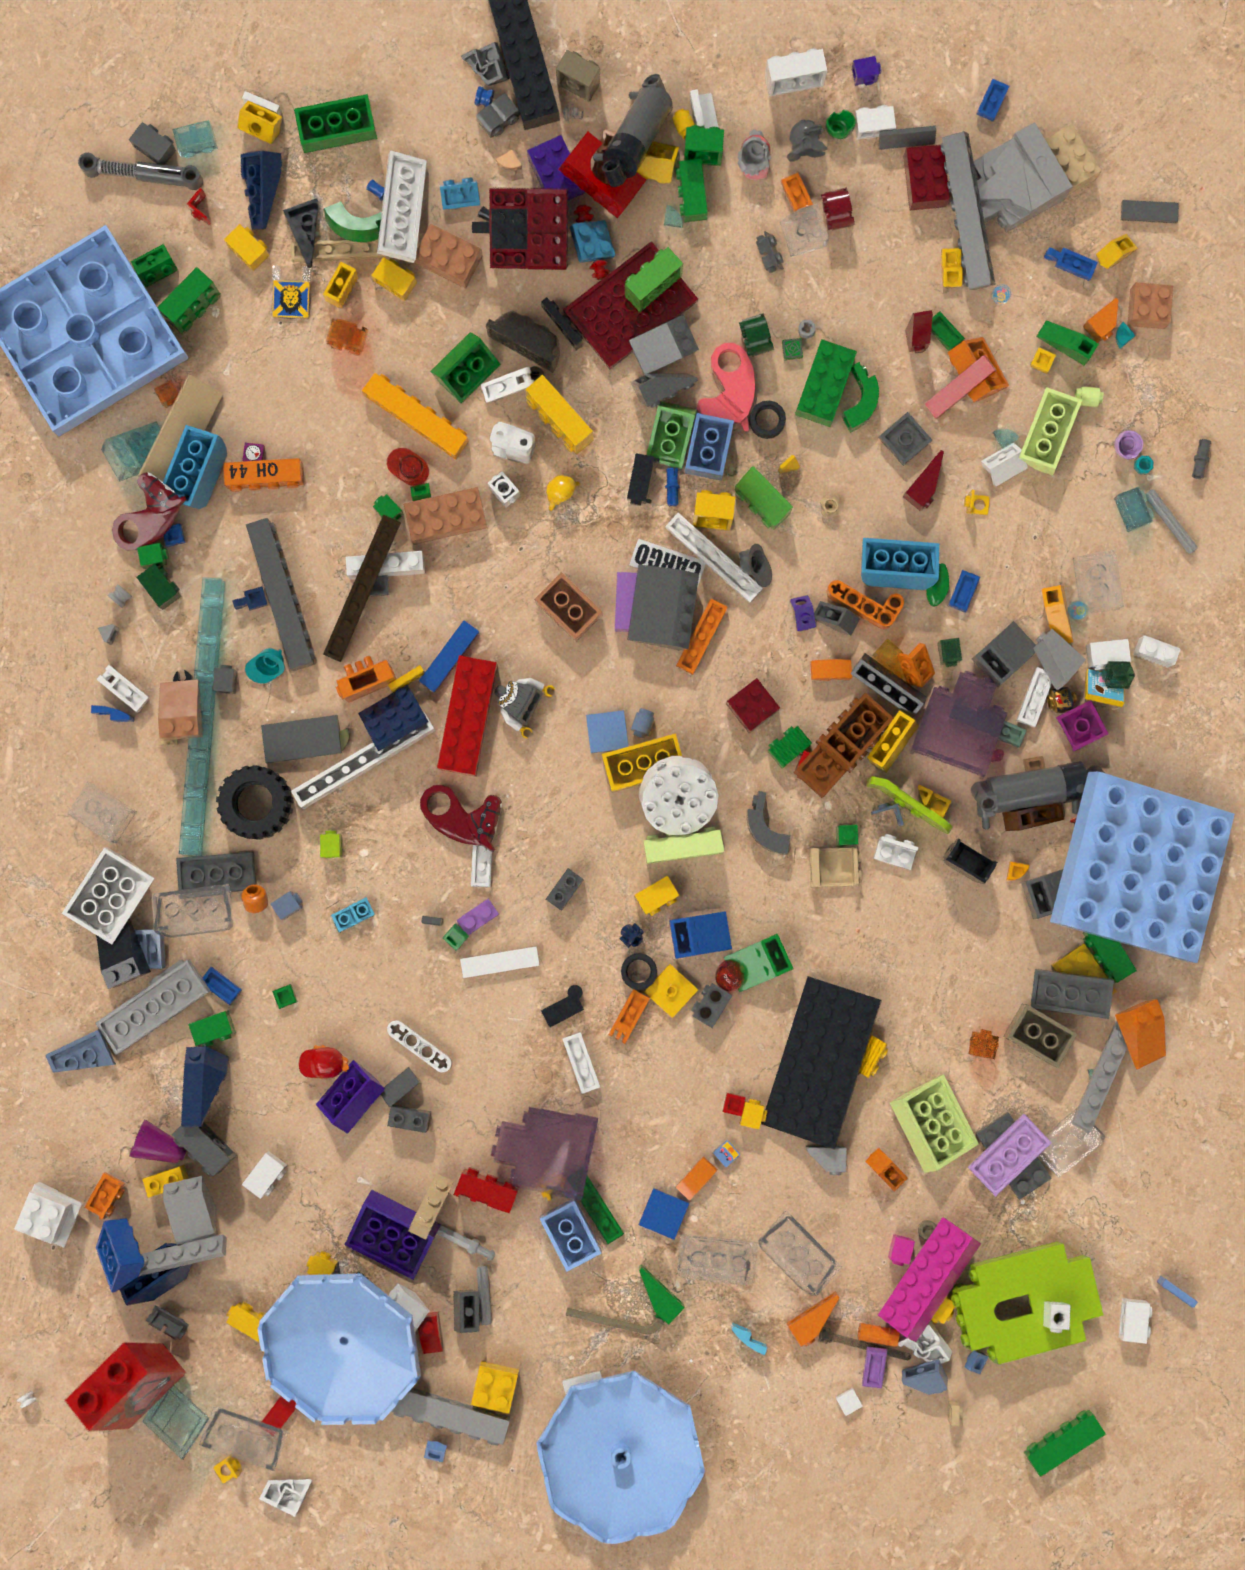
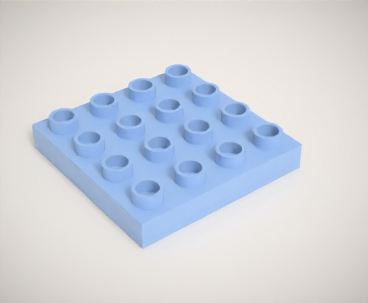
M106 225L0 288V346L50 428L57 436L63 435L189 359Z
M1088 772L1050 922L1182 961L1198 963L1235 814L1103 772Z

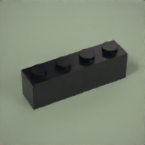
M866 653L863 654L850 673L912 718H914L926 701L927 697Z

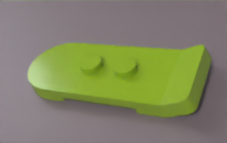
M873 776L867 779V787L881 790L894 799V802L900 807L910 810V813L916 818L923 819L945 834H949L953 826L948 821L899 789L889 780Z

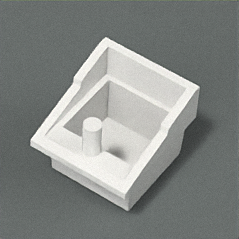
M38 1182L34 1184L33 1189L29 1192L14 1230L65 1248L83 1203Z

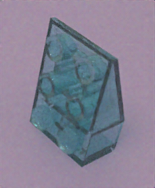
M157 422L105 439L101 450L119 482L139 474L161 430Z

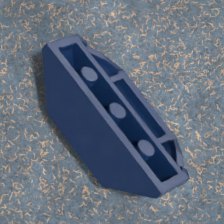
M164 1243L156 1250L176 1246L177 1244ZM192 1264L138 1276L119 1289L125 1305L154 1301L184 1281Z

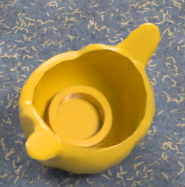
M564 475L554 477L546 486L547 498L550 503L549 510L552 511L556 505L569 500L574 494L576 487L580 485V482H575L573 478Z

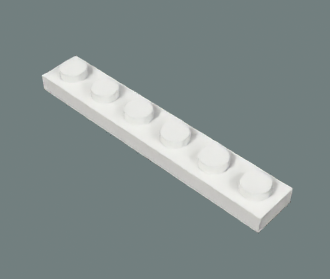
M677 513L665 526L669 532L749 603L763 589L681 514Z

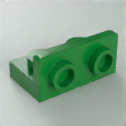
M164 244L131 261L145 287L178 271Z

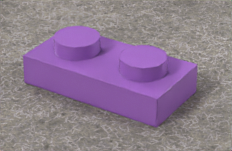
M488 898L457 919V922L470 935L498 916L499 913Z

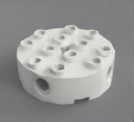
M671 756L659 760L646 771L639 789V799L646 819L655 829L668 835H686L698 831L710 821L717 809L718 791L711 773L701 762L695 759L683 758L682 756Z

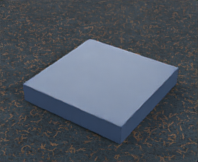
M624 710L586 715L591 753L614 751L629 747Z

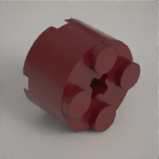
M847 187L825 192L821 195L828 230L833 231L855 225Z

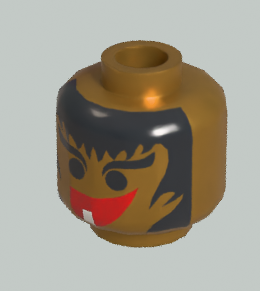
M1066 686L1061 687L1059 690L1052 689L1049 695H1047L1048 707L1055 713L1070 711L1073 709L1074 703L1077 702L1075 692H1071L1070 688Z

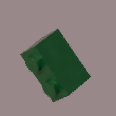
M154 563L136 578L157 606L164 610L181 597L178 593L180 588L174 581L170 582L167 576L169 574L163 566L158 567Z

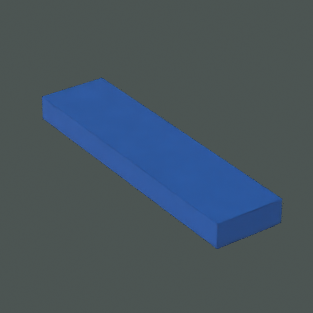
M463 620L419 682L435 693L458 662L459 655L462 656L479 634V631Z

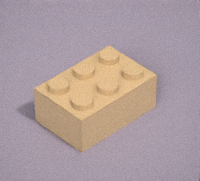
M1073 124L1045 139L1073 186L1068 195L1097 179L1101 169Z

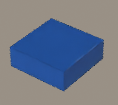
M181 524L172 525L164 535L166 547L186 543Z

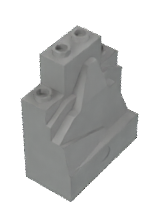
M1035 122L1016 132L1011 140L974 160L984 222L986 223L998 217V224L1006 232L1063 202L1073 187Z

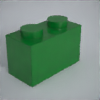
M229 1010L188 1024L195 1046L202 1045V1047L213 1045V1040L219 1038L220 1041L232 1038L231 1034L236 1032Z

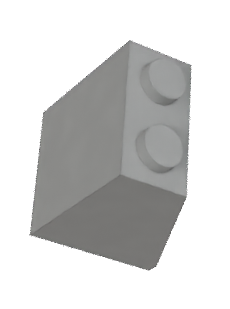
M202 1176L163 1186V1201L177 1245L216 1236V1206Z

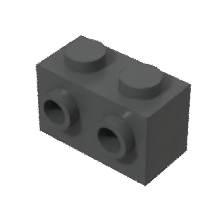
M453 1291L454 1331L459 1333L479 1332L481 1324L479 1291Z

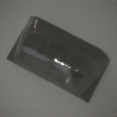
M515 311L504 313L495 321L488 320L486 324L488 337L552 373L555 371L560 357V343L557 336L550 332L546 326L538 325L530 317L522 316Z

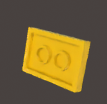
M1084 943L1051 964L1056 972L1107 979ZM1114 986L1112 995L1117 992Z

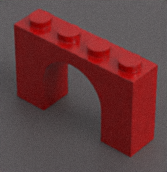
M587 131L558 170L618 219L647 180L638 172L632 178H627L618 187H611L598 180L592 172L591 159L602 145V142Z

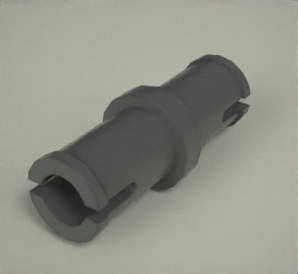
M1199 440L1197 455L1194 456L1195 464L1192 477L1195 479H1204L1206 464L1209 463L1210 459L1208 457L1212 443L1210 440Z

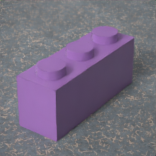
M617 572L615 632L629 631L637 573Z

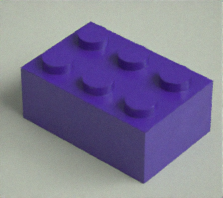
M562 135L528 149L527 155L541 188H568L569 201L584 194L585 191L581 190L573 181L565 177L558 170L570 154Z

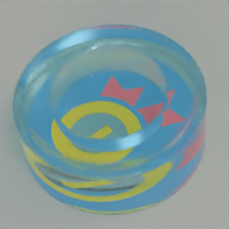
M1082 601L1072 602L1068 607L1069 616L1074 620L1084 619L1088 614V606Z

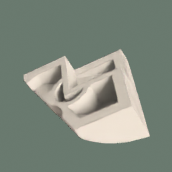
M931 1320L917 1342L905 1336L900 1338L898 1342L900 1347L906 1346L913 1351V1355L924 1359L926 1363L939 1359L942 1364L951 1358L952 1350Z
M268 1480L259 1499L296 1517L312 1480Z

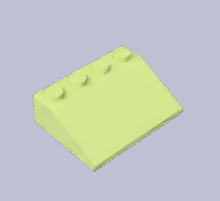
M944 1074L890 1102L924 1173L941 1169L979 1145Z

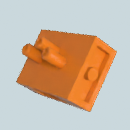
M371 656L364 657V662L367 668H364L362 661L355 662L356 673H354L351 664L345 665L344 669L347 676L337 680L338 686H336L339 697L350 703L387 687L388 684L397 679L391 664L384 660L374 665Z

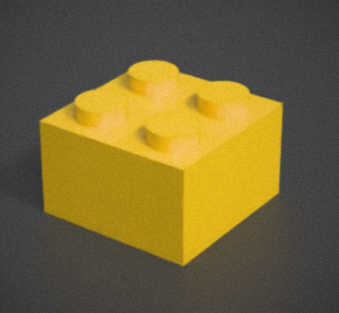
M481 1361L471 1405L509 1414L519 1369Z

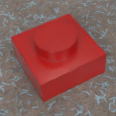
M726 1093L722 1112L742 1116L746 1097Z

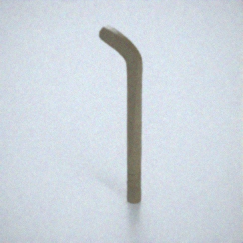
M567 1308L566 1316L647 1335L655 1333L663 1325V1321L658 1318L648 1326H641Z

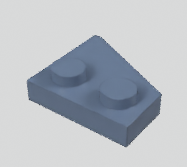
M164 929L135 930L149 968H166Z

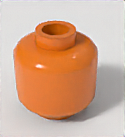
M253 884L243 890L241 899L246 911L249 913H259L267 908L268 897L264 887Z

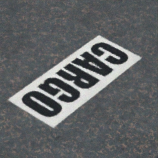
M641 539L637 541L629 564L636 568L641 564L699 574L698 585L705 567V563L700 559Z

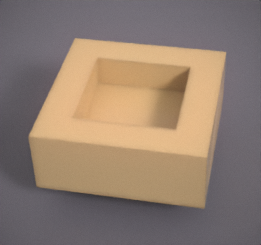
M949 1401L948 1421L951 1426H959V1420L963 1419L962 1407L959 1406L957 1401Z

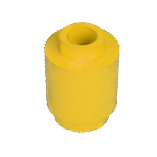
M679 109L672 117L679 136L685 139L686 127L695 125L689 110Z

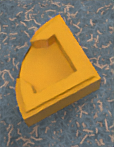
M1010 861L1006 880L1013 881L1021 878L1027 873L1030 865Z

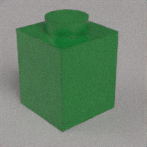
M387 494L384 497L381 495L374 502L373 508L381 518L384 514L398 520L404 515L399 506Z
M160 543L137 547L142 568L148 569L154 563L158 567L167 565L166 559H169L168 551Z
M858 825L836 826L837 846L857 845Z

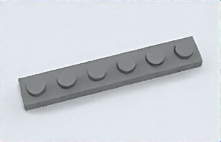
M1117 1021L1112 1028L1071 1124L1088 1133L1091 1132L1127 1050V1045Z
M222 1234L140 1254L144 1258V1267L141 1268L139 1276L226 1256L227 1237Z

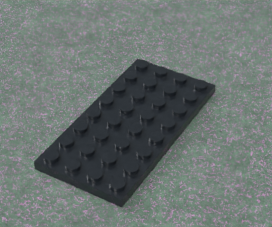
M807 976L765 1109L767 1110L765 1122H761L762 1125L834 1150L836 1149L880 1009L881 999Z

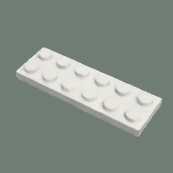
M390 150L377 254L412 263L416 260L427 160Z

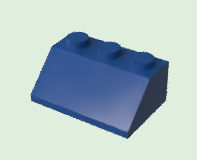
M127 1218L104 1221L96 1250L112 1293L118 1291L139 1276L141 1268L144 1267V1258L140 1255L138 1242L134 1239L133 1228L129 1225Z

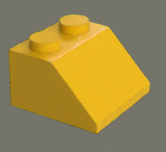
M653 141L637 172L645 179H653L662 184L671 183L679 147Z

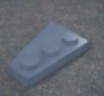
M96 1030L45 1055L53 1073L116 1064L100 1030Z

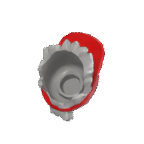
M752 130L749 132L750 136L742 143L741 150L738 152L739 160L737 164L745 177L752 180H761L768 175L771 159L770 144L764 138L762 131Z

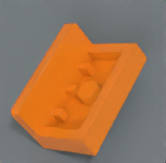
M104 1172L84 1208L99 1215L101 1220L110 1217L115 1210L113 1206L115 1201L120 1200L125 1192L123 1187L126 1183Z

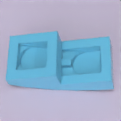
M732 1323V1331L745 1345L765 1355L767 1350L765 1343L750 1338L752 1334L750 1329Z

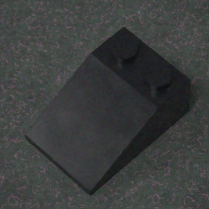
M128 919L113 944L96 935L100 970L108 989L121 986L151 972L130 919Z

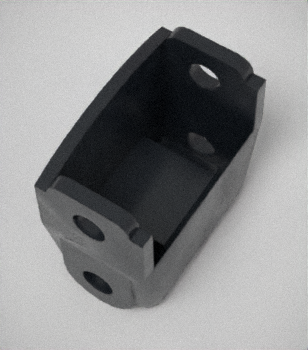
M959 838L948 847L943 856V861L946 865L980 884L986 883L998 863L965 845Z

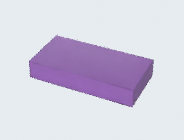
M867 1347L862 1386L882 1388L887 1349Z

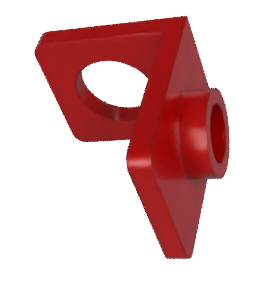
M200 188L187 202V205L192 211L191 215L196 220H203L206 224L210 225L211 222L208 217L196 208L206 197L205 192Z

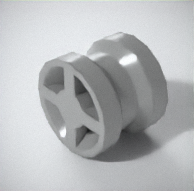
M118 584L115 587V591L108 594V597L121 608L125 606L127 600L132 598Z

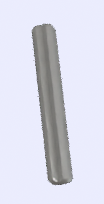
M1152 489L1145 494L1146 499L1189 554L1194 552L1198 546L1156 491Z

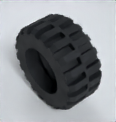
M259 765L244 766L240 770L236 769L231 772L232 775L230 777L227 776L223 780L225 782L223 786H220L218 789L220 791L219 797L216 796V802L219 806L217 807V813L221 815L220 820L231 832L247 839L261 840L274 836L273 834L276 832L279 833L283 829V825H287L289 822L288 817L293 812L291 807L294 801L293 797H291V788L286 784V780L275 771ZM250 785L264 786L272 795V808L268 815L261 820H248L241 815L238 809L239 796Z

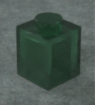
M959 638L940 640L937 643L940 665H946V668L958 666L957 663L962 661Z
M1108 661L1105 669L1102 671V679L1105 681L1107 688L1129 689L1135 677L1131 663L1128 661Z

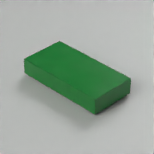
M940 311L932 317L931 332L948 351L965 340L962 334Z

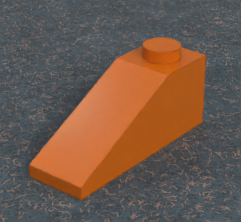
M836 1291L787 1322L790 1331L801 1347L803 1345L809 1346L815 1341L814 1338L820 1333L839 1300Z

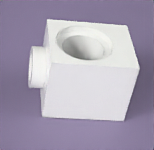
M1044 1302L1043 1326L1050 1328L1051 1332L1062 1333V1329L1069 1330L1070 1305L1063 1302ZM1059 1313V1320L1054 1322L1055 1314Z

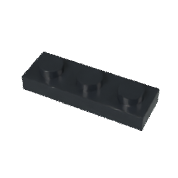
M546 297L541 301L543 310L577 351L582 347V335L577 329L573 330L571 328V322L566 315L562 316L559 313V307L555 301H550Z

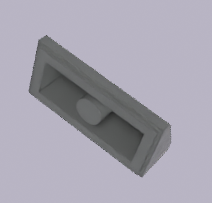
M408 1067L384 1087L385 1090L381 1093V1096L386 1104L391 1107L421 1081Z

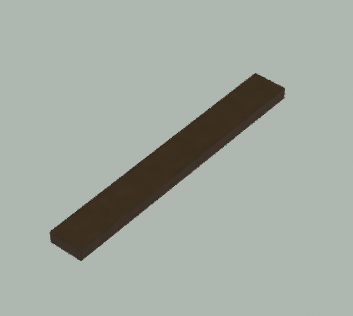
M383 514L323 655L339 662L342 661L401 525L400 521Z

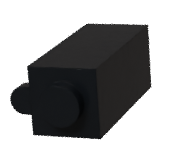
M635 454L627 500L630 501V504L641 506L642 503L651 504L652 500L647 499L653 464L654 462L659 463V458Z

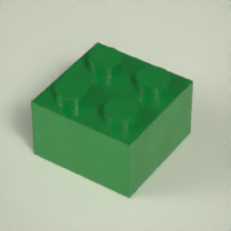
M697 125L686 127L684 160L702 159V165L721 166L724 129L719 127L701 128Z

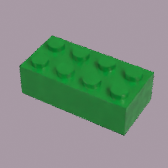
M368 94L294 109L300 143L304 153L378 139Z
M821 339L795 412L796 416L831 427L857 351Z

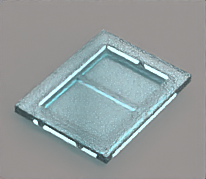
M174 1385L150 1408L142 1422L179 1458L184 1459L210 1418Z

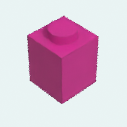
M893 1234L888 1258L892 1260L893 1264L898 1266H904V1263L910 1264L915 1241L911 1238Z

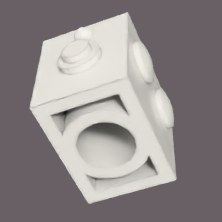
M503 471L497 476L492 477V480L488 482L489 489L505 508L513 504L520 497L518 488Z

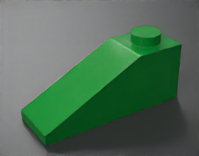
M641 1264L639 1272L656 1313L655 1317L661 1319L663 1323L666 1322L670 1325L685 1308L684 1303Z

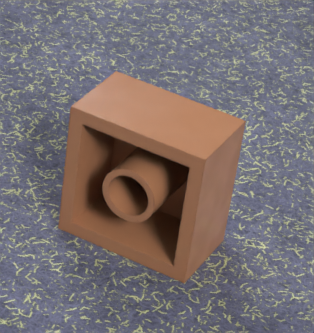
M1135 282L1130 289L1127 326L1165 329L1171 323L1173 285Z

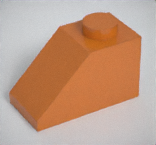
M1117 298L1113 299L1083 325L1097 343L1102 339L1106 341L1113 335L1112 331L1117 323L1119 301Z
M880 1148L871 1153L865 1161L894 1192L908 1179Z

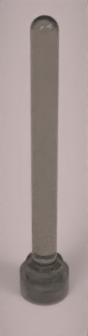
M822 1327L819 1333L818 1341L824 1344L833 1341L867 1350V1347L887 1349V1356L906 1361L911 1359V1355L907 1352L834 1334L827 1327Z

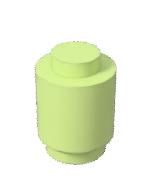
M1076 388L1075 397L1082 400L1081 406L1098 407L1099 403L1103 402V392H1100V388Z

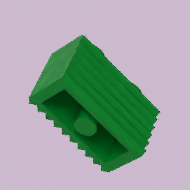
M799 726L795 728L789 727L783 733L785 737L780 741L776 738L768 745L770 749L767 752L782 769L812 744Z

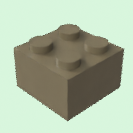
M566 50L556 67L557 85L590 102L600 85V67L592 60H585L579 53Z

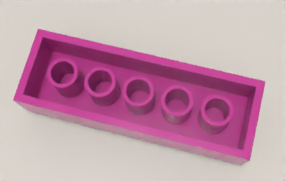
M942 1217L878 1316L906 1338L917 1342L981 1243Z

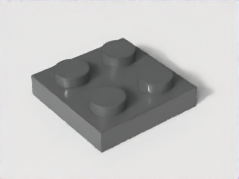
M908 412L878 437L903 466L932 442L931 437Z

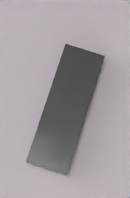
M936 125L880 131L879 150L935 144Z
M1122 200L1121 202L1122 221L1178 222L1179 203Z

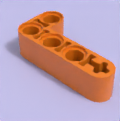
M839 580L832 581L826 590V594L831 600L880 629L889 628L904 606V598L898 593L890 595L882 606ZM838 587V592L834 594L833 588ZM846 591L847 593L845 594L844 598L842 599L841 596H842L843 593ZM854 596L857 599V603L850 604L847 597ZM896 599L899 602V607H892L890 600ZM864 606H871L873 613L867 614L864 611ZM882 615L889 617L890 622L888 624L881 622L880 617Z

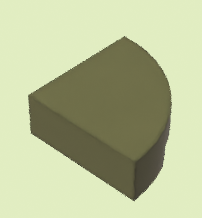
M348 728L339 731L342 751L347 746L350 738Z

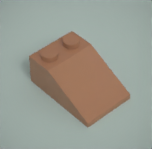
M198 679L160 683L158 710L160 739L175 740L203 737Z

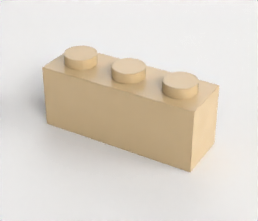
M436 1173L411 1223L409 1232L427 1239L454 1181Z

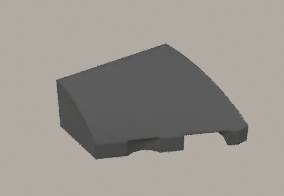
M493 42L481 49H473L461 55L462 59L467 61L472 70L479 74L487 85H494L509 80L498 43Z

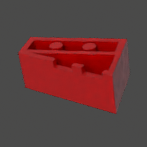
M472 1167L464 1168L453 1195L457 1197L462 1195L470 1198L472 1202L476 1203L478 1201L486 1204L488 1207L510 1214L519 1190L515 1188L516 1184L505 1181V1183L499 1182L497 1177L490 1174L483 1176L479 1174V1170Z

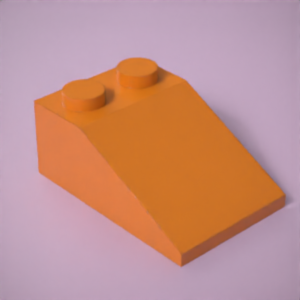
M1158 999L1141 1002L1115 1014L1136 1069H1140L1166 1056L1165 1018Z

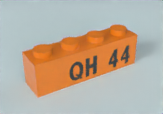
M300 458L223 463L224 485L232 492L242 491L243 488L257 491L261 490V487L279 489L280 486L298 488L299 485H304L303 464Z

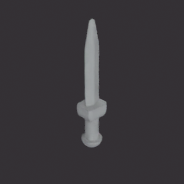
M440 1226L437 1232L438 1235L468 1249V1253L475 1254L477 1252L489 1261L495 1258V1251L493 1249L490 1251L480 1246L478 1240H470L444 1226Z

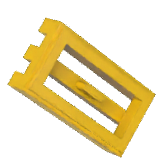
M419 665L388 684V687L392 692H395L423 676L425 671Z

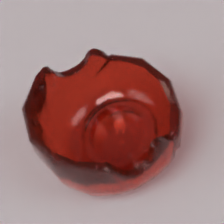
M725 960L716 969L715 980L723 990L736 991L743 984L744 973L741 972L738 962Z

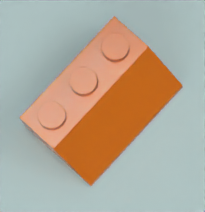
M984 337L965 340L947 352L951 364L955 366L959 375L983 355H986L997 370L968 393L973 402L984 400L1009 387Z

